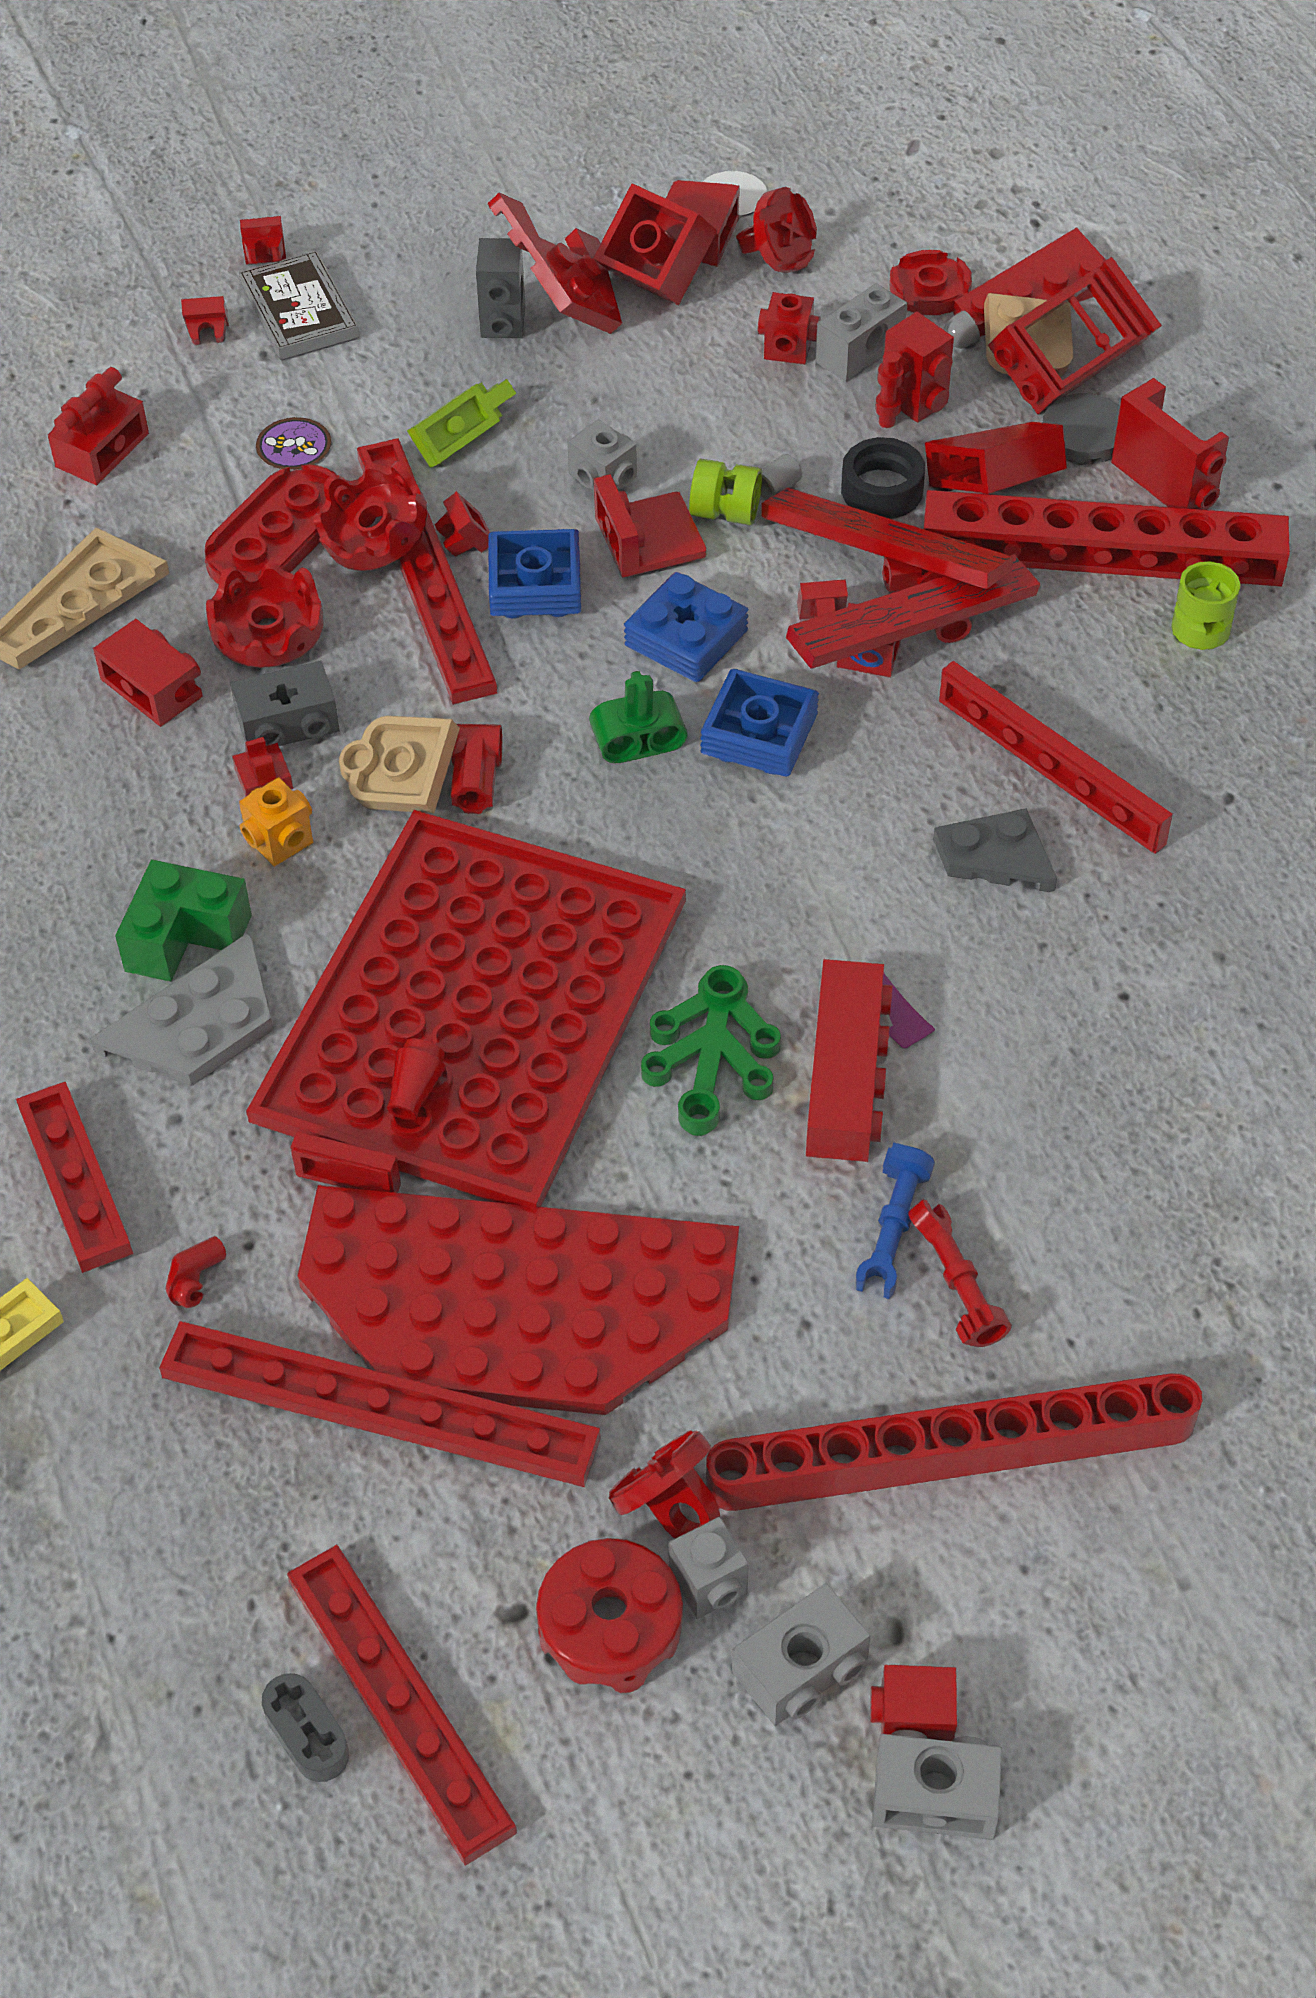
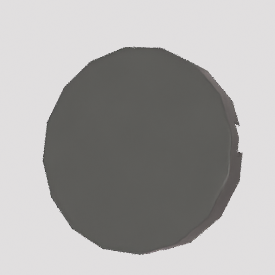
M1075 393L1060 397L1050 404L1043 416L1042 423L1063 425L1066 460L1078 464H1090V459L1101 458V462L1112 459L1120 406L1109 398L1096 394Z

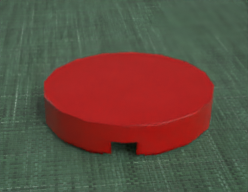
M919 250L908 253L900 258L897 266L893 265L890 270V292L907 302V311L913 313L917 311L922 315H943L954 312L955 300L970 292L972 288V273L966 263L958 257L957 262L947 258L948 253L940 250Z

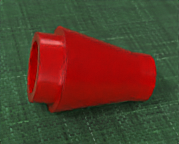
M411 1038L405 1041L402 1048L397 1049L391 1095L387 1105L389 1113L404 1120H415L421 1106L446 1068L442 1062L445 1053L440 1047L426 1040Z

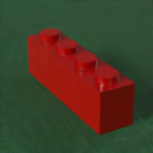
M823 959L807 1125L806 1157L868 1162L870 1142H881L883 1111L873 1110V1099H884L886 1068L876 1067L877 1056L887 1057L890 1026H881L879 1024L880 1015H890L893 989V985L883 984L884 964Z

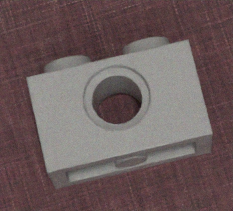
M873 284L817 323L816 363L845 382L851 380L883 357L886 331L906 318L907 302L881 285Z
M825 1583L732 1649V1673L774 1726H776L789 1716L793 1719H798L807 1714L819 1702L820 1694L836 1682L841 1686L846 1685L859 1676L867 1666L866 1660H868L871 1635L831 1587ZM804 1651L812 1653L819 1660L812 1665L803 1666L795 1663L790 1657L797 1652Z
M899 1730L893 1732L892 1735L880 1734L876 1762L872 1826L993 1840L999 1818L1002 1747L990 1746L986 1741L970 1736L957 1737L952 1741L927 1739L925 1734L913 1730ZM932 1772L941 1773L951 1781L952 1785L946 1789H933L923 1781L922 1777Z

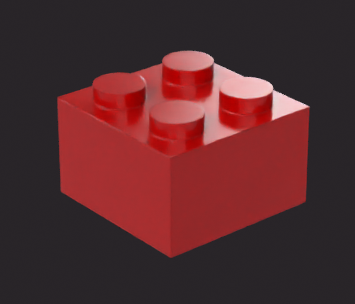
M631 183L593 259L613 275L679 306L717 230L700 214Z

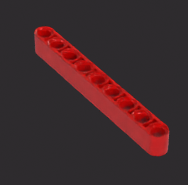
M1170 1373L726 1439L715 1444L706 1457V1486L715 1497L720 1509L738 1511L1176 1445L1185 1442L1193 1433L1203 1401L1202 1391L1198 1384L1190 1377L1183 1374ZM1174 1405L1184 1412L1173 1413L1163 1406ZM1119 1413L1126 1416L1129 1420L1117 1421L1108 1414ZM1065 1421L1075 1428L1064 1430L1053 1423ZM1010 1429L1017 1432L1020 1436L1007 1438L998 1431ZM948 1437L962 1440L965 1445L951 1446L946 1444L943 1439ZM902 1446L907 1448L910 1453L896 1455L887 1448ZM837 1454H846L855 1460L849 1463H839L831 1457ZM782 1462H791L799 1468L788 1472L778 1469L776 1465ZM733 1470L741 1473L743 1476L736 1480H727L722 1478L720 1474Z

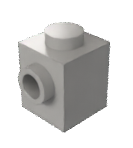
M720 1517L668 1542L669 1567L672 1569L680 1585L681 1594L696 1619L714 1610L723 1609L747 1594L748 1562Z

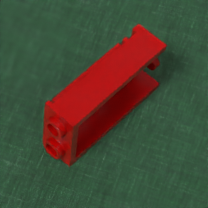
M1110 257L1079 280L1017 321L1006 326L987 346L994 354L997 363L1005 369L1019 388L1023 399L1032 406L1037 414H1040L1057 399L1066 396L1141 345L1162 325L1113 257ZM1087 289L1124 338L1112 347L1109 344V336L1099 331L1075 298ZM1069 302L1095 337L1096 345L1103 348L1105 352L1062 380L1026 329Z

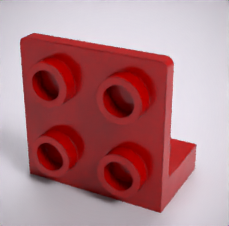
M611 474L594 478L595 518L622 578L706 557V546L680 492L675 491L629 502L626 492L624 490L618 491Z

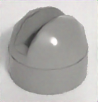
M966 311L957 313L945 323L943 330L954 337L953 347L959 349L966 348L980 339L978 327Z

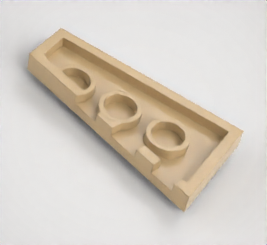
M96 527L0 619V660L20 670L169 574L167 561Z

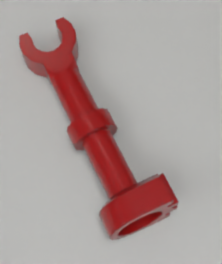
M921 1200L909 1210L908 1214L915 1227L933 1245L945 1268L943 1277L951 1290L957 1291L968 1314L960 1317L962 1321H959L956 1327L962 1343L974 1347H985L1000 1341L1012 1328L1005 1311L1000 1307L987 1303L975 1280L978 1276L976 1268L972 1261L964 1259L952 1237V1221L945 1207L942 1204H938L931 1209L927 1200Z

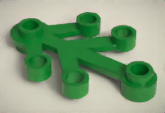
M718 965L709 969L699 981L698 994L670 1010L658 1011L652 1015L650 1019L651 1039L659 1045L670 1046L660 1052L654 1051L646 1054L641 1061V1077L643 1081L650 1086L660 1087L670 1081L673 1068L700 1053L694 1087L692 1090L684 1093L678 1102L679 1123L685 1131L694 1136H703L710 1133L719 1123L720 1103L717 1096L714 1095L721 1055L743 1079L742 1089L748 1098L764 1100L773 1092L774 1077L772 1071L766 1066L759 1065L727 1029L728 1017L730 1014L750 1034L751 1052L762 1059L772 1058L779 1053L781 1033L774 1025L767 1024L746 1001L748 997V984L737 969L728 965ZM726 991V992H728V993H717V992ZM708 1012L706 1025L677 1041L680 1037V1026ZM669 1025L673 1028L668 1031H662L657 1027ZM762 1038H769L773 1042L770 1044H762L758 1042V1040ZM652 1066H661L664 1068V1070L660 1072H652L649 1070V1068ZM755 1079H760L765 1081L766 1083L761 1086L752 1085L750 1082ZM700 1114L706 1116V1118L696 1119L692 1118V1116Z

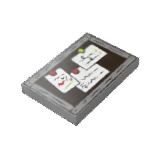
M317 250L239 272L240 283L280 360L360 337L358 324Z

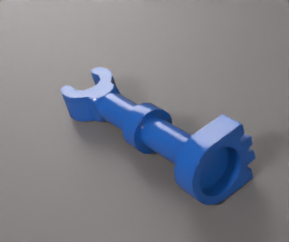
M893 1142L892 1148H888L882 1173L887 1174V1177L897 1180L889 1205L882 1207L878 1219L882 1227L875 1250L871 1258L863 1261L857 1269L855 1281L857 1291L863 1292L868 1278L879 1276L885 1280L883 1298L890 1299L895 1293L897 1274L893 1263L901 1235L910 1228L909 1209L917 1184L929 1181L935 1165L933 1157L921 1149Z

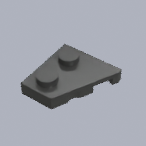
M1027 808L934 827L933 841L949 877L968 880L980 878L990 883L1010 886L1011 879L1040 883L1039 891H1055L1057 883L1056 874Z

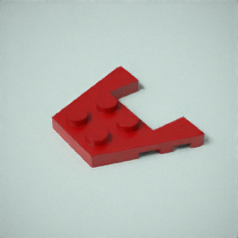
M500 192L487 203L495 216H499L501 213L504 214L513 229L507 235L514 245L529 252L536 263L530 269L560 313L609 334L622 325L609 272L593 259L601 244L597 237L575 228L564 238L568 247L563 243L555 245L539 237L523 203Z

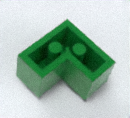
M151 859L115 935L124 971L172 982L188 944L223 950L241 938L252 917L245 879Z

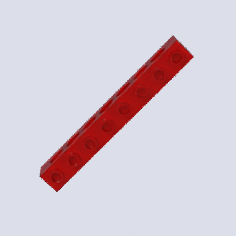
M927 490L923 529L1009 556L1015 554L1026 568L1181 579L1182 572L1188 566L1198 562L1211 561L1232 569L1239 577L1240 584L1282 587L1290 555L1289 516L934 490Z

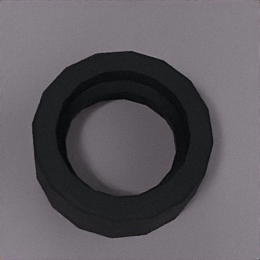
M885 437L863 440L851 447L843 458L841 494L846 504L850 507L889 519L904 516L916 509L923 498L925 461L920 452L907 442ZM874 470H890L901 474L907 480L899 485L883 487L866 483L859 476Z

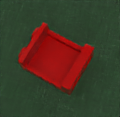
M1152 378L1121 397L1111 463L1167 507L1207 510L1214 505L1220 495L1219 486L1223 467L1227 460L1226 451L1229 436L1221 431L1210 439L1203 441L1162 410L1166 386Z

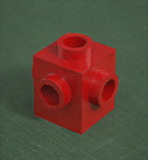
M772 292L768 309L761 308L758 320V334L764 335V359L806 364L811 341L817 342V323L821 321L820 316L814 315V297Z

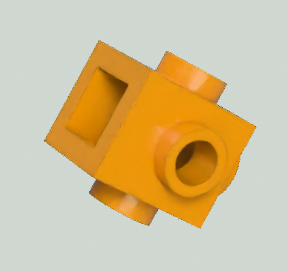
M279 777L267 785L253 790L247 797L239 801L243 819L239 827L243 837L252 848L257 849L274 867L313 843L309 816L312 814V808L309 801L301 791L297 789L292 791Z

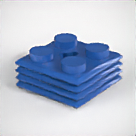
M577 529L495 531L488 534L490 614L492 616H505L511 619L519 618L523 615L563 617L568 614H578L581 612L579 531Z
M674 572L624 623L626 627L624 629L626 633L624 644L694 682H699L748 631L746 626L748 620L746 619L748 618L747 612L749 609L732 600L729 596L718 593L693 580L688 575Z
M731 669L701 729V753L718 758L724 762H734L763 770L768 774L789 776L818 714L817 703L819 699L817 697L819 692L750 672Z

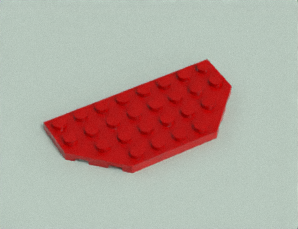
M318 1185L297 1276L299 1286L312 1302L315 1301L328 1316L330 1324L355 1354L358 1353L371 1370L512 1406L607 1415L624 1403L623 1397L646 1381L649 1384L653 1383L683 1362L686 1353L706 1339L711 1342L728 1330L739 1241V1226L538 1207L536 1210L517 1204Z

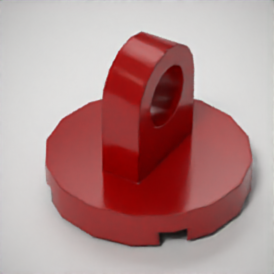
M788 187L765 192L756 204L753 226L744 229L736 235V240L742 253L760 251L765 262L775 271L790 273L807 267L814 256L815 249L811 250L812 240L816 239L817 234L813 212L807 201L799 193L793 194L790 191L791 188Z
M689 1430L655 1451V1455L651 1457L652 1459L647 1462L648 1465L642 1470L638 1467L629 1471L609 1491L608 1498L619 1515L628 1514L647 1504L663 1528L675 1539L720 1517L719 1505L715 1497L694 1469L709 1453L711 1445L700 1431ZM679 1503L691 1506L697 1512L700 1523L688 1520L682 1514Z

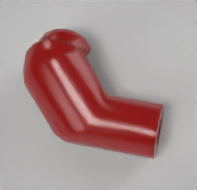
M216 1236L210 1237L177 1253L173 1257L165 1290L169 1300L174 1305L193 1308L201 1302L204 1296L202 1292H199L203 1287L202 1283L199 1282L201 1271L226 1259V1250L219 1238Z

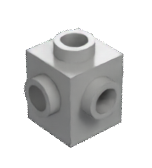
M596 420L567 441L569 474L576 478L584 487L591 488L594 491V478L611 474L617 489L620 490L627 487L637 477L636 444L628 436L620 434L601 420Z

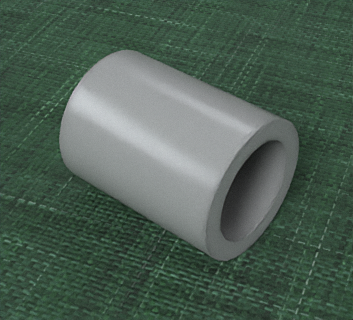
M783 454L762 469L761 497L767 500L801 480L802 469L794 457L789 454Z

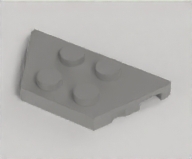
M245 934L90 1038L93 1050L97 1055L107 1057L109 1052L132 1059L133 1066L151 1073L162 1072L172 1080L192 1086L273 1030L252 938Z

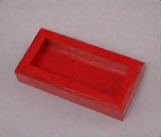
M296 1132L290 1148L295 1172L298 1177L343 1188L398 1193L401 1180L396 1155Z

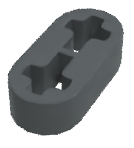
M289 1673L273 1678L266 1685L262 1693V1707L268 1725L297 1769L307 1779L315 1782H327L336 1778L344 1771L349 1761V1749L342 1728L312 1684L305 1677ZM288 1694L293 1700L299 1699V1705L304 1717L302 1720L296 1722L289 1710L286 1708L281 1709L279 1699L282 1696ZM314 1732L322 1745L327 1746L331 1744L332 1756L328 1760L322 1761L318 1755L311 1757L312 1752L307 1738L308 1735Z

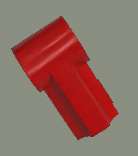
M457 724L460 729L451 756L452 765L454 766L451 785L452 805L459 807L467 814H481L484 809L493 806L496 767H501L502 725Z

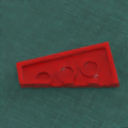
M1076 227L955 300L953 314L956 315L961 311H966L975 321L980 337L984 336V302L988 293L1048 300L1100 266L1106 259ZM1087 289L1075 298L1078 302L1092 298L1093 295Z

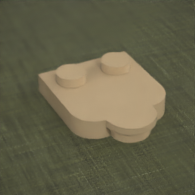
M988 293L984 302L986 357L989 364L995 370L1008 374L997 363L994 354L987 345L1006 326L1017 321L1047 300ZM1069 302L1026 329L1060 377L1067 372L1073 358L1071 308Z
M383 716L377 718L365 729L361 740L352 741L342 750L339 756L341 775L348 782L352 796L368 809L405 812L417 810L434 814L460 728L452 719Z

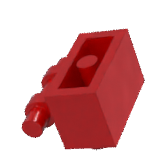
M917 311L886 331L883 363L879 365L877 381L881 385V392L877 395L875 404L876 413L879 415V425L883 428L893 427L896 423V416L900 412H903L919 423L932 413L939 412L948 403L954 337Z
M109 367L102 374L97 373L88 380L86 390L78 397H71L61 407L62 413L54 420L55 426L48 434L55 467L96 486L149 434L143 401L114 388L122 380V376L116 368Z

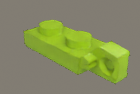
M508 379L495 384L488 390H486L482 382L475 384L415 424L407 432L429 467L432 468L500 421L499 418L503 416L498 406L514 396L516 392Z

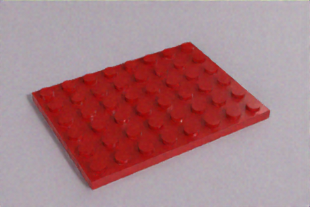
M413 810L247 1108L248 1122L295 1137L296 1132H301L396 1155L399 1171L497 1203L523 1205L537 1210L545 1200L686 902V889ZM407 1039H422L437 1045L444 1051L445 1056L442 1062L446 1068L421 1106L415 1120H404L392 1115L387 1110L391 1095L396 1051L404 1046Z

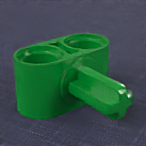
M640 671L632 672L631 678L625 681V697L599 704L592 710L589 716V722L602 757L610 763H624L675 751L686 742L688 737L687 729L673 695L663 690L653 691V679L650 675H642Z

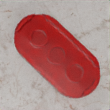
M311 464L301 465L302 470L291 471L290 467H287L270 475L207 539L205 543V563L210 577L219 584L221 573L229 566H235L242 575L251 577L258 574L266 563H275L283 570L291 573L320 543L318 540L320 536L315 527L313 517L324 507L325 481L331 475L337 474L325 467Z

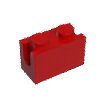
M136 618L93 647L100 680L160 727L203 697L202 689L195 684L194 680L201 675V670L195 659L186 652L180 653L168 643L160 631L149 629Z

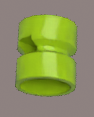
M700 458L697 461L692 478L689 499L690 515L716 520L720 514H724L728 522L752 526L755 522L760 502L762 469L736 464L732 470H728L724 462ZM727 489H732L733 494H727Z
M1208 561L1195 563L1188 566L1182 572L1171 624L1173 635L1181 643L1190 648L1206 650L1219 647L1229 639L1241 586L1239 577L1232 569L1223 564Z

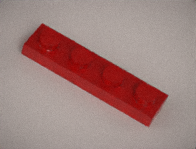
M66 1081L17 1098L16 1101L81 1272L84 1273L132 1255L133 1251Z

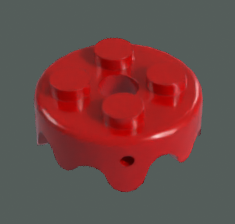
M395 461L391 468L371 462L365 464L363 475L356 480H346L339 475L328 477L324 484V507L313 517L315 527L320 536L318 540L336 563L347 569L367 571L387 566L406 555L422 534L428 512L427 502L422 491L400 462ZM383 516L379 523L369 527L373 524L376 517Z
M266 563L258 574L246 577L241 574L237 567L229 566L220 575L215 595L206 601L209 632L214 645L224 656L233 662L245 666L259 668L275 667L302 657L316 644L324 626L322 604L314 579L309 570L301 567L295 574H291L275 563ZM264 618L276 619L274 623L269 625L258 624Z
M598 1539L573 1547L558 1558L548 1570L538 1591L536 1613L542 1651L544 1654L549 1653L562 1667L566 1675L575 1683L606 1685L619 1693H630L639 1689L644 1684L648 1674L658 1664L673 1657L679 1644L683 1625V1600L680 1585L672 1569L659 1555L644 1545L625 1539ZM605 1597H616L626 1605L625 1612L620 1617L612 1620L600 1618L595 1614L593 1608L600 1599Z

